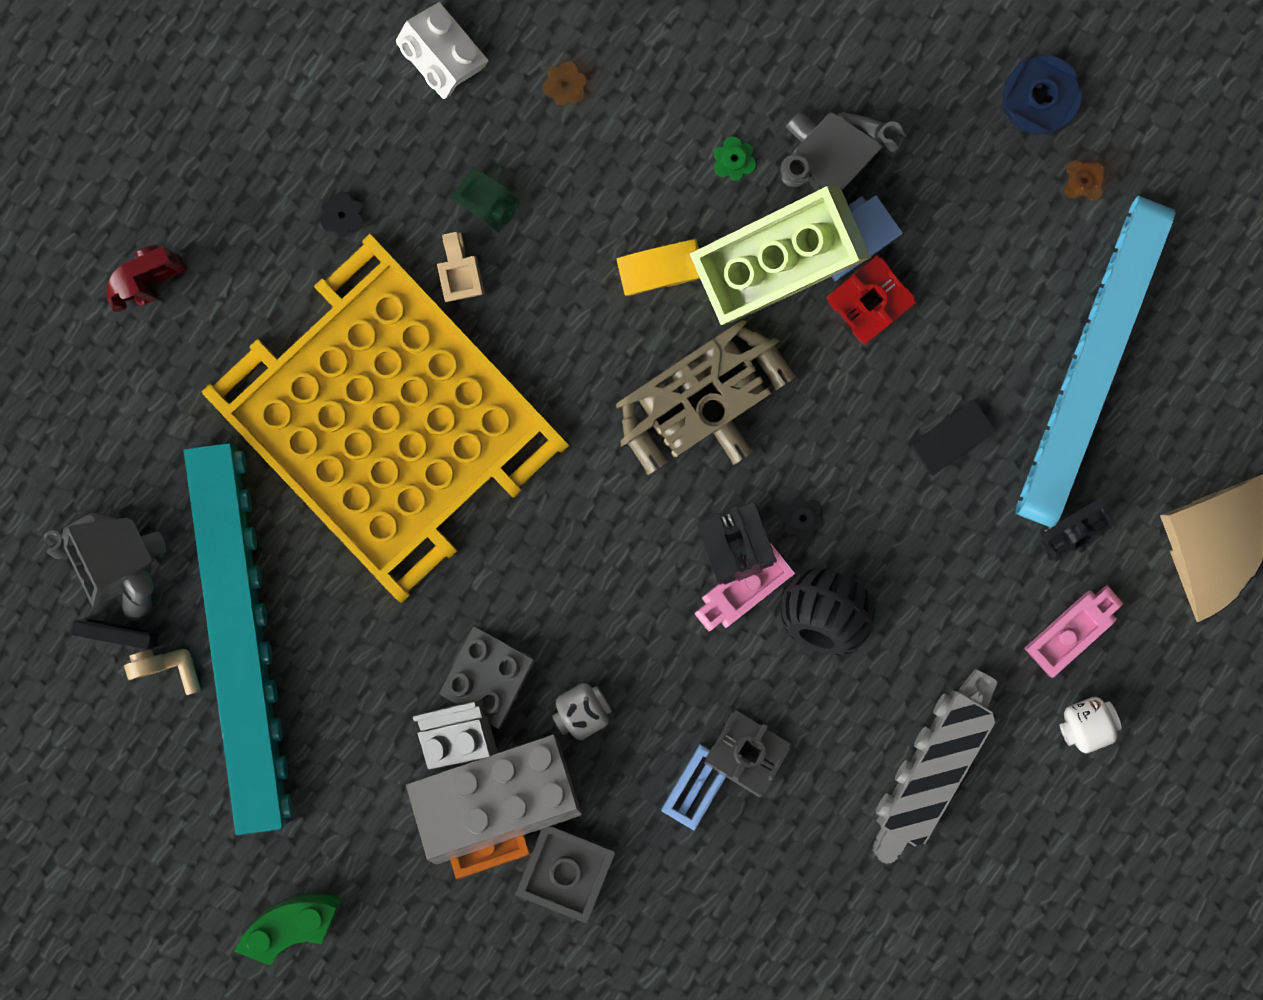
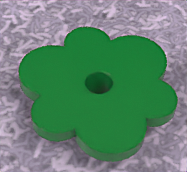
M728 137L724 141L723 147L720 146L714 150V157L717 159L714 165L716 174L721 177L729 175L733 181H739L743 174L752 173L756 167L755 159L751 156L753 153L752 146L747 143L742 144L737 137ZM736 156L738 160L733 162L731 157Z

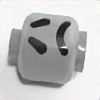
M581 683L557 697L556 708L558 712L552 715L563 736L570 732L575 739L584 740L608 725V714L612 710L598 686L592 688L587 683Z

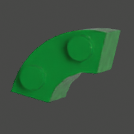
M308 893L295 895V897L283 900L268 908L244 933L234 952L271 966L280 952L292 944L302 942L322 944L330 931L342 898L328 894Z

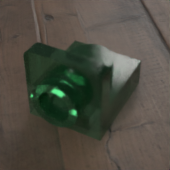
M474 167L471 168L451 196L454 202L484 221L498 233L505 224L512 220L520 204V201L504 186Z

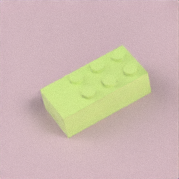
M826 186L690 253L721 325L738 321L871 258L840 186Z

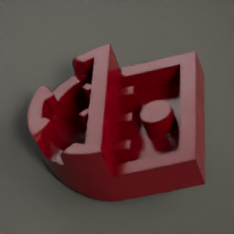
M150 245L135 253L137 258L118 267L108 281L107 300L112 311H124L127 308L125 302L135 300L141 307L158 300L152 285L186 271L187 269L181 256L164 246L158 248V245Z

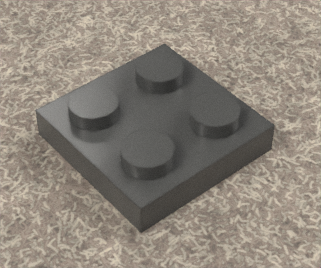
M556 825L543 828L539 833L515 895L587 924L615 855V849Z

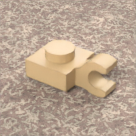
M453 232L442 235L448 262L439 263L437 267L445 302L484 295L477 256L465 258L462 233Z

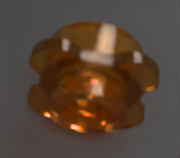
M1072 161L1067 165L1066 172L1069 174L1068 185L1064 188V193L1068 198L1074 199L1077 196H1083L1091 201H1095L1102 196L1103 191L1100 187L1105 171L1100 163L1081 164L1079 161ZM1082 177L1087 178V184L1081 182Z

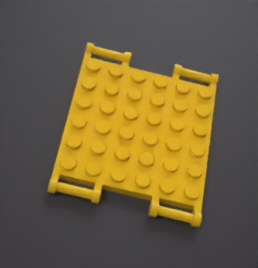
M369 234L362 240L364 245L326 280L322 278L314 285L317 291L333 306L330 311L278 359L262 341L257 339L249 346L250 352L214 385L210 383L201 392L400 603H403L410 596L409 591L445 557L450 559L458 551L437 529L491 477L515 498L522 491L520 487L558 451L560 453L564 452L569 445L375 238ZM375 255L381 263L346 296L341 298L336 291ZM262 361L268 369L233 402L229 403L224 396ZM541 432L548 440L508 476L502 470V467ZM426 538H429L436 546L397 581L390 572Z

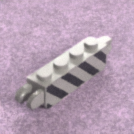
M975 669L958 691L952 689L949 696L944 693L940 697L933 710L937 717L930 729L924 727L917 736L914 743L917 751L911 762L905 760L898 769L895 776L898 784L892 795L886 793L879 802L876 814L879 815L877 822L881 829L876 836L877 840L873 841L872 850L882 863L885 862L887 865L888 863L895 862L907 843L913 846L926 844L995 724L993 712L987 708L997 681L987 674Z

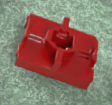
M875 256L826 297L829 305L844 319L853 331V334L864 345L916 303L913 300V295L902 285L885 261L878 256ZM873 289L879 295L882 302L869 312L859 299ZM856 309L852 314L847 316V314H849L852 310ZM859 313V315L855 319H853L852 321L850 320Z

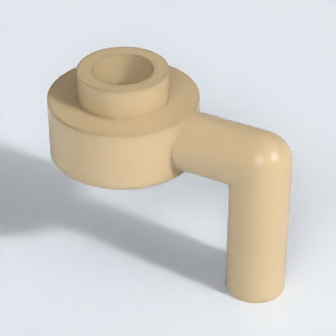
M152 649L130 655L131 663L124 665L128 681L178 666L186 695L201 691L192 657L187 649H179L154 656Z

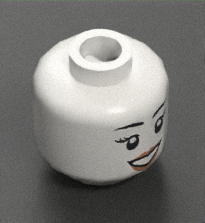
M1091 697L1068 706L1064 712L1065 722L1060 724L1062 735L1068 746L1075 744L1083 753H1090L1113 744L1117 739V731L1122 729L1117 712L1111 702L1104 703L1098 697Z

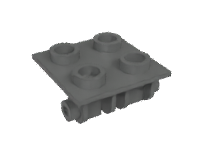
M473 626L439 694L455 704L483 699L484 704L481 707L484 716H488L489 723L492 726L500 729L507 718L514 700L517 699V694L522 689L523 683L530 669H532L535 660L532 659V655L522 650L518 651Z

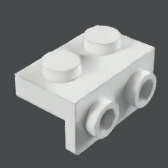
M440 2L407 20L396 39V44L400 47L402 54L416 66L425 77L427 84L436 90L443 99L451 96L458 84L481 71L489 61Z

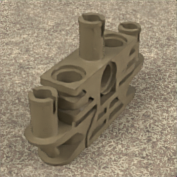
M742 320L616 404V409L623 408L624 416L622 420L624 438L620 441L621 447L626 444L630 446L646 470L647 475L657 470L649 455L653 457L659 468L668 463V460L665 459L647 431L651 427L655 429L658 435H662L664 438L663 443L666 447H670L672 450L670 453L673 458L711 433L715 435L733 465L742 460L734 445L738 447L744 457L750 455L754 451L734 424L733 419L772 394L768 388H763L762 383L764 381L760 376L757 378L754 374L756 369L751 361L754 359L758 361L774 385L775 390L785 385L778 371L786 383L797 377L776 348V344L780 340L777 338L770 340L758 332L748 330L743 327L747 321ZM736 335L748 342V345L753 348L741 354L732 338ZM742 363L745 369L721 384L718 378ZM709 384H712L718 394L704 396L697 403L694 410L688 398ZM715 401L722 406L723 416L720 421L709 422L703 417L702 408L705 403ZM640 402L648 414V417L639 425L634 411V403ZM679 404L683 406V411L662 425H659L657 422L658 418Z

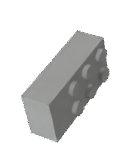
M554 735L406 785L426 858L436 865L582 815L560 743Z

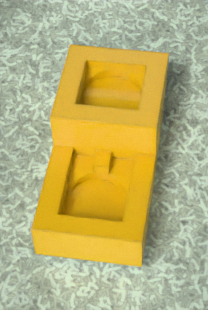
M688 240L616 258L625 296L700 279L690 256V253L699 250L697 240Z

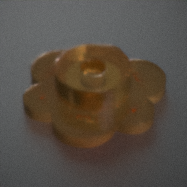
M564 62L559 68H549L547 72L549 79L542 86L544 94L549 98H554L558 106H564L568 101L573 104L581 102L584 97L582 87L586 84V77L582 73H578L577 66L572 62ZM563 82H567L569 84L566 88L562 87L561 85Z

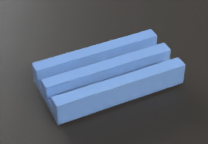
M699 744L661 809L662 812L692 830L696 829L726 778L718 772L692 818L690 819L685 816L713 769L705 764L679 810L673 809L674 804L702 757H707L710 751L701 744Z

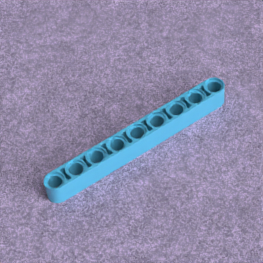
M1137 196L1130 206L1129 213H1132L1131 217H1126L1115 246L1118 251L1117 253L1113 252L1102 280V284H1105L1104 288L1100 287L1088 317L1091 322L1090 324L1086 323L1074 353L1077 355V359L1073 358L1061 388L1064 393L1063 395H1058L1047 424L1050 426V430H1045L1034 458L1037 464L1036 466H1031L1020 497H1023V501L1018 500L1016 506V515L1051 528L1057 524L1065 507L1175 217V209L1141 196Z

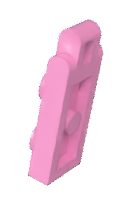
M772 544L771 546L777 559L773 566L740 581L736 580L726 585L724 583L718 584L702 597L706 604L694 614L708 631H711L720 623L727 628L795 574Z
M1108 585L1096 594L1089 590L1024 649L1049 677L1054 678L1117 620L1113 613L1122 606L1123 602Z

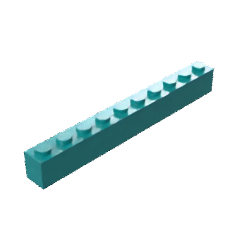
M232 443L183 449L235 834L242 835L283 829L288 824V818L293 816V803L291 795L284 794L283 779L288 777V767L285 756H279L277 742L283 739L282 723L280 718H274L272 703L277 702L278 694L275 680H269L267 665L272 664V649L270 642H264L262 627L267 626V612L264 603L259 604L257 588L262 587V575L259 565H253L252 550L257 549V538L254 527H248L246 512H251L252 501L249 489H243L241 474L247 472L245 454L243 450L238 451L237 444Z

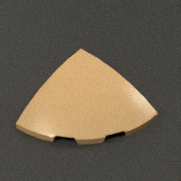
M1263 474L1160 515L1173 549L1170 550L1171 556L1197 622L1214 615L1236 599L1240 591L1255 575L1262 562Z

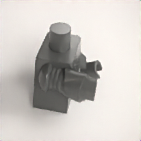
M799 111L787 124L786 128L801 143L793 151L792 155L785 158L781 163L780 172L782 180L789 187H799L809 182L815 191L826 186H840L843 191L883 147L878 142L883 141L888 150L895 152L899 147L891 138L895 135L907 137V134L898 122L893 121L885 124L869 117L844 112L837 115L830 112L816 125L805 113Z
M89 513L63 528L62 534L54 530L45 533L43 538L45 543L51 546L57 542L56 546L47 550V553L54 559H62L68 555L92 607L98 606L123 593L122 608L128 619L138 621L151 612L153 607L151 593L154 590V582L150 575L153 564L151 557L166 552L165 541L160 532L157 531L140 536L133 520L129 518L117 519L116 517Z

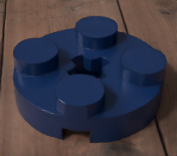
M1050 55L1038 56L1018 64L1004 83L1002 106L1005 114L1009 116L1015 126L1031 134H1052L1064 127L1074 118L1082 100L1081 89L1079 90V84L1076 80L1077 75L1074 69L1062 59ZM1042 86L1047 87V96L1051 98V102L1038 104L1035 101V96L1032 94L1033 89L1039 90Z

